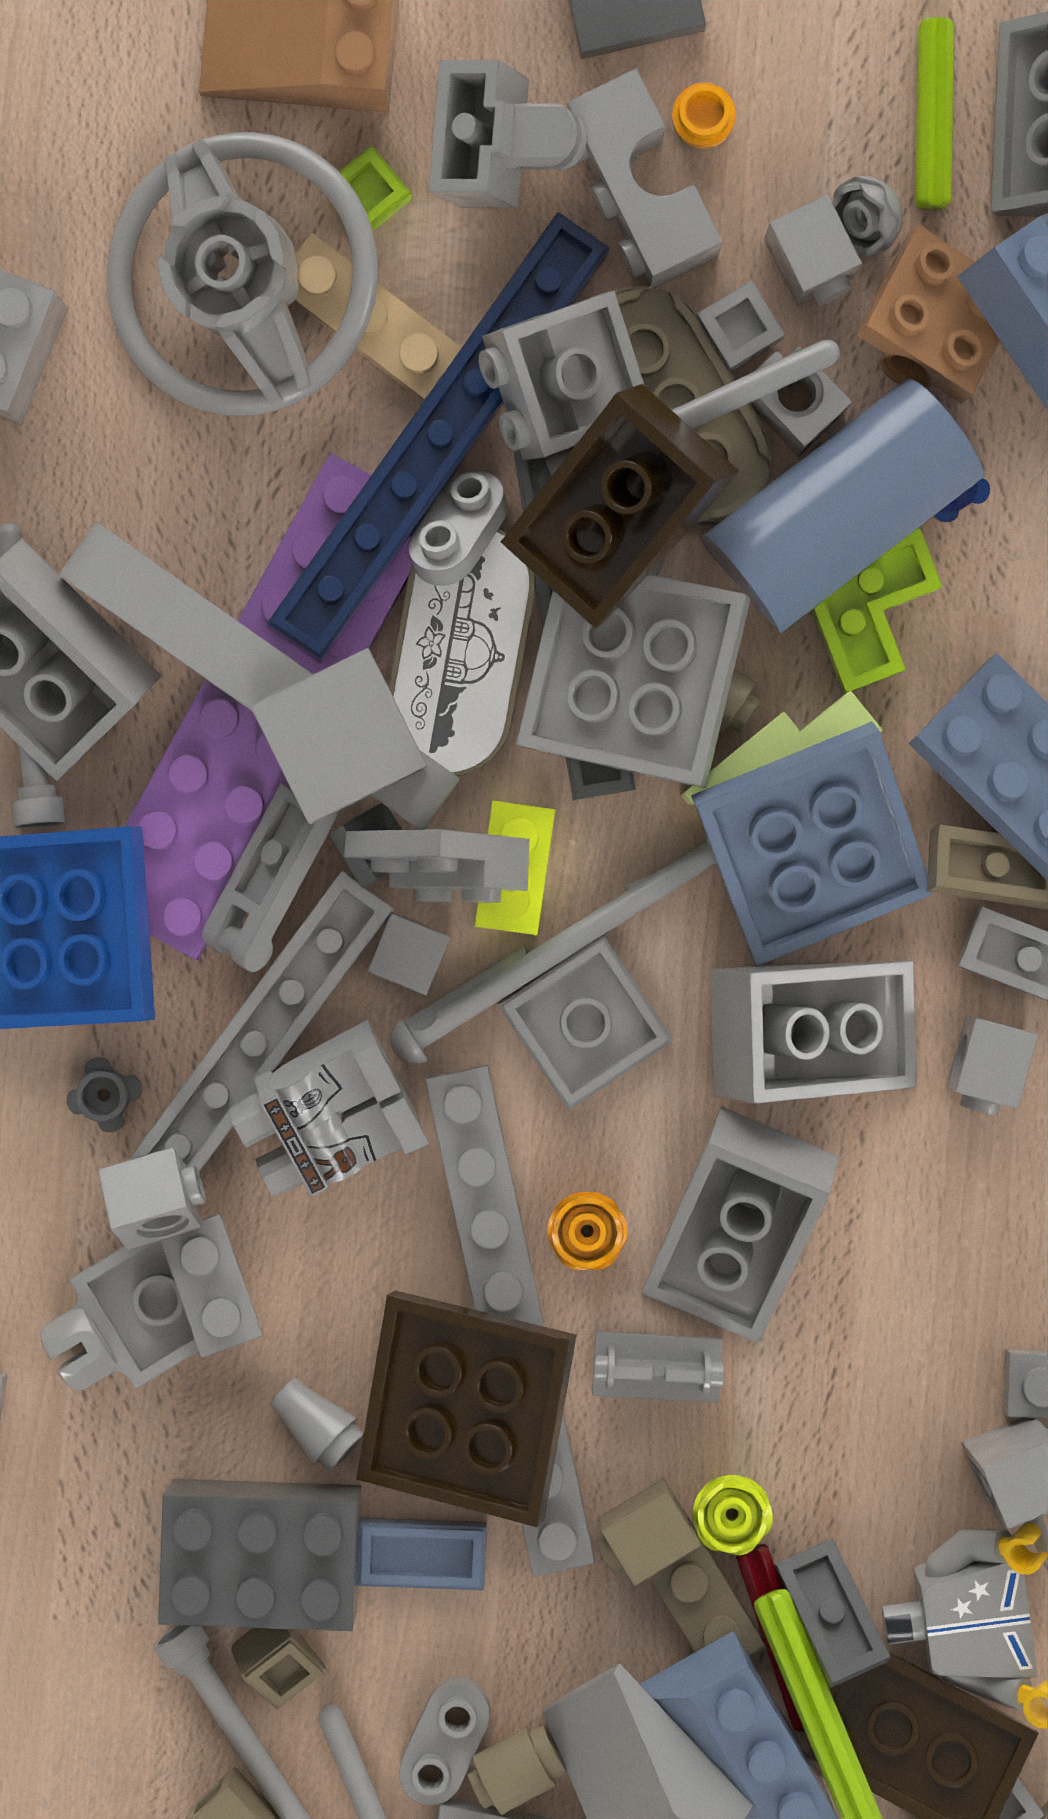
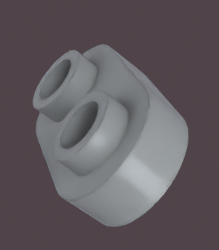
M472 470L456 475L445 486L413 533L409 542V553L415 571L423 581L432 585H450L462 580L472 571L507 515L508 507L502 484L497 477L485 471ZM447 541L443 546L433 547L436 543Z
M451 1677L435 1686L402 1754L399 1770L401 1785L409 1797L421 1804H441L456 1794L487 1729L490 1716L489 1699L484 1689L472 1679ZM458 1706L466 1709L470 1717L463 1724H453L447 1719L446 1712L450 1708ZM426 1765H435L441 1769L443 1776L435 1782H428L421 1777L420 1769Z

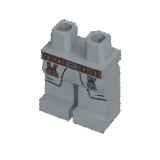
M368 1020L289 1061L274 1073L270 1070L255 1077L257 1093L247 1097L229 1110L233 1127L245 1147L274 1133L278 1135L283 1144L256 1158L258 1170L272 1196L295 1189L304 1184L312 1197L329 1189L328 1183H336L347 1179L357 1173L363 1166L395 1151L403 1149L405 1155L429 1145L420 1118Z

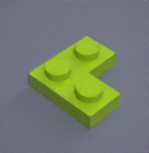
M920 527L811 610L843 695L850 690L855 691L906 670L884 611L938 591L943 587Z

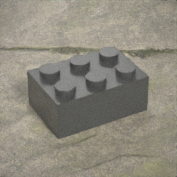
M172 1479L162 1496L158 1625L353 1631L358 1602V1544L362 1485Z

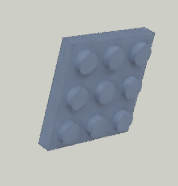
M873 721L691 795L750 955L756 966L934 894L927 892L928 875L880 731Z

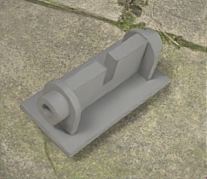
M596 1331L592 1395L719 1403L720 1388L723 1387L724 1363L721 1362L723 1339Z

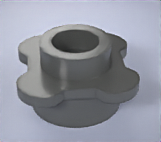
M93 1058L86 1063L84 1068L86 1076L80 1081L77 1089L71 1090L68 1093L67 1106L72 1113L77 1115L83 1114L88 1119L97 1121L102 1131L115 1132L124 1125L123 1114L130 1102L137 1100L141 1096L142 1084L134 1075L123 1076L113 1070L106 1058ZM101 1089H107L110 1092V1098L107 1101L99 1098V1091Z

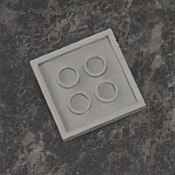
M648 574L599 628L595 629L557 593L552 591L516 745L544 753L706 788L751 598L744 593Z

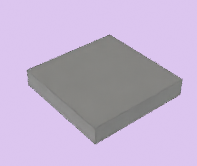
M369 648L250 706L309 825L428 767Z
M604 935L498 1004V1007L568 1111L674 1041Z

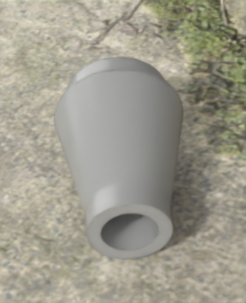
M297 1377L292 1379L270 1403V1406L280 1415L312 1464L316 1465L320 1462L329 1472L335 1469L363 1438L364 1432L355 1425L357 1417L306 1387Z

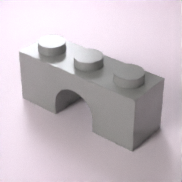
M637 68L567 102V109L579 116L586 128L587 143L584 154L578 163L586 160L596 180L595 183L589 185V188L602 218L607 221L614 217L625 240L617 243L618 249L631 276L636 278L643 275L647 285L655 289L717 258L722 240L694 184L674 194L658 196L644 191L635 182L631 174L630 168L633 162L641 154L661 145L665 131V124Z

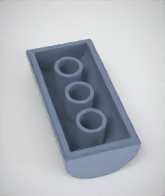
M907 378L702 536V541L710 555L740 589L751 598L755 606L781 634L985 477L981 462L971 443L948 411L926 388L918 382Z

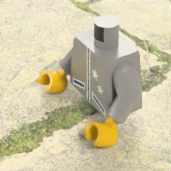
M1032 1523L1022 1525L1013 1536L1005 1530H959L928 1555L926 1563L919 1564L914 1568L917 1601L881 1606L886 1642L888 1645L923 1641L924 1653L932 1673L941 1675L946 1682L987 1700L1016 1710L1023 1709L1027 1720L1033 1726L1040 1729H1048V1708L1042 1701V1697L1048 1700V1679L1041 1682L1035 1688L1031 1687V1682L1028 1679L1037 1677L1025 1575L1035 1573L1047 1559L1048 1554L1046 1552L1033 1553L1024 1545L1034 1544L1042 1533L1039 1527Z

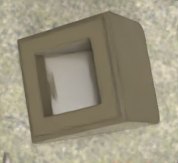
M253 1628L232 1645L231 1651L240 1676L276 1709L280 1708L327 1671L324 1663L297 1629Z

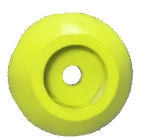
M727 1474L714 1478L701 1489L694 1501L692 1518L697 1534L703 1544L711 1550L723 1551L733 1555L747 1554L769 1533L772 1527L773 1514L767 1494L759 1484L747 1477ZM730 1508L738 1511V1515L733 1519L726 1516V1512Z

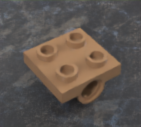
M919 224L907 234L856 335L883 352L879 361L880 368L893 382L900 384L908 378L918 382L924 388H929L933 385L962 404L974 394L1000 340L957 277L975 262Z

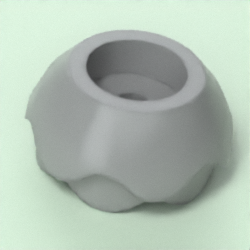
M862 175L847 180L835 190L832 203L856 252L861 256L870 257L889 249L901 231L903 219L901 202L895 191L878 178Z

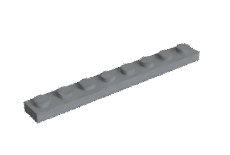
M484 1065L428 1077L425 1081L475 1310L544 1326L489 1067ZM564 1413L545 1519L538 1527L522 1524L533 1577L595 1564L594 1551Z

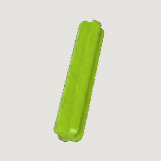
M946 17L925 18L921 21L918 28L915 204L917 208L924 210L945 209L952 200L955 24L952 19Z

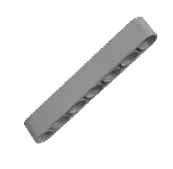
M97 522L94 523L58 574L251 711V705L313 675ZM420 750L428 766L427 768L371 796L419 830H425L460 779Z

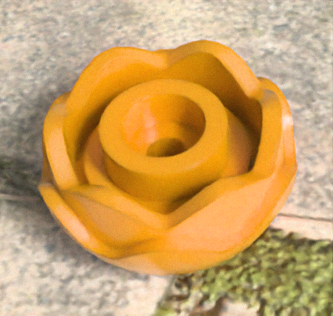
M577 1192L567 1196L558 1203L547 1225V1239L561 1263L573 1270H601L610 1266L617 1259L628 1236L626 1219L617 1204L609 1197L597 1192ZM584 1225L592 1226L593 1233L590 1236H584L581 1233V1228Z

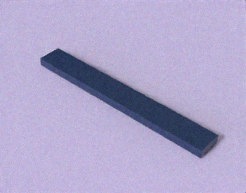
M557 212L267 622V628L320 664L504 404L499 387L491 388L486 383L480 370L479 354L481 351L486 350L482 336L574 304L608 256L609 246Z

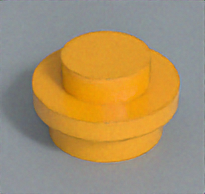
M705 82L696 83L685 88L676 98L672 110V124L678 137L689 146L700 149L712 148L725 141L732 132L736 118L735 105L730 95L718 85Z

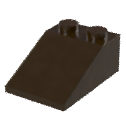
M640 384L617 392L501 540V543L589 624L597 629L698 522L739 470L648 388Z

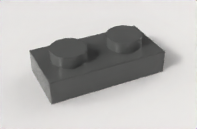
M833 1539L775 1564L782 1589H786L791 1595L829 1688L888 1662L890 1654Z

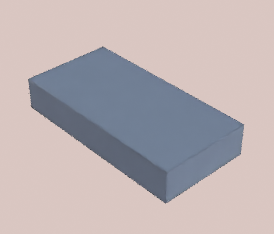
M360 1518L357 1586L484 1590L487 1522Z

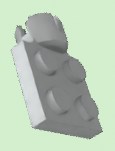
M160 1240L129 1250L123 1246L73 1276L70 1281L77 1292L78 1302L73 1308L48 1322L40 1333L41 1342L49 1360L54 1359L80 1342L83 1344L85 1350L61 1365L62 1368L56 1371L73 1391L85 1390L111 1373L118 1372L126 1375L135 1389H138L199 1351Z

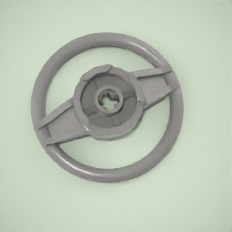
M234 132L215 135L194 142L163 159L141 181L121 212L114 229L107 260L106 283L112 320L125 350L139 370L161 391L187 406L224 416L260 415L291 406L315 393L343 368L359 345L369 324L378 286V259L373 230L367 213L351 185L332 164L306 146L290 139L264 133ZM254 158L282 164L295 170L314 183L327 196L344 224L350 243L353 265L350 298L343 319L333 338L310 364L307 361L288 306L294 302L299 292V284L296 278L298 266L293 243L275 219L247 201H241L221 161ZM168 191L173 220L170 227L174 229L165 243L163 258L160 256L158 258L157 266L163 291L178 312L212 333L222 336L260 389L245 391L224 390L203 385L186 377L162 358L148 340L136 312L132 288L134 254L139 236L148 217ZM230 253L239 260L237 271L229 279L223 276L218 278L217 273L225 268L223 257Z

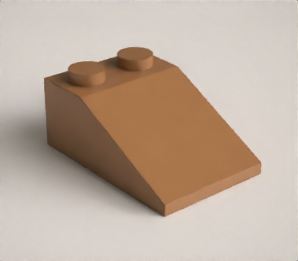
M207 0L199 87L200 96L389 113L399 0Z

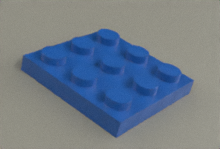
M142 826L0 836V1029L155 1020Z

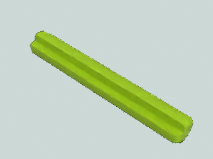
M779 1589L762 1595L754 1602L755 1611L840 1818L883 1819L790 1593L786 1589Z

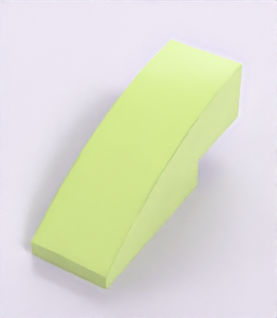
M851 690L801 730L798 729L785 712H782L714 767L709 773L706 788L691 786L681 794V797L688 805H694L691 797L693 794L873 721L880 732L883 729Z

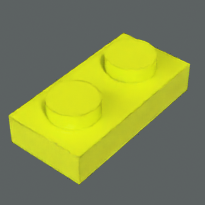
M492 800L488 834L530 839L528 891H501V903H478L475 927L538 935L555 809Z

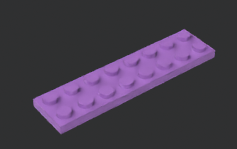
M332 453L329 454L238 619V622L313 675L366 648L371 649L408 582L409 573L414 566L409 553L411 535L321 664L267 628V622L371 476ZM205 679L124 826H142L150 935L195 960L200 959L207 946L206 942L202 939L205 923L278 787L282 784L290 788L254 713L207 679Z

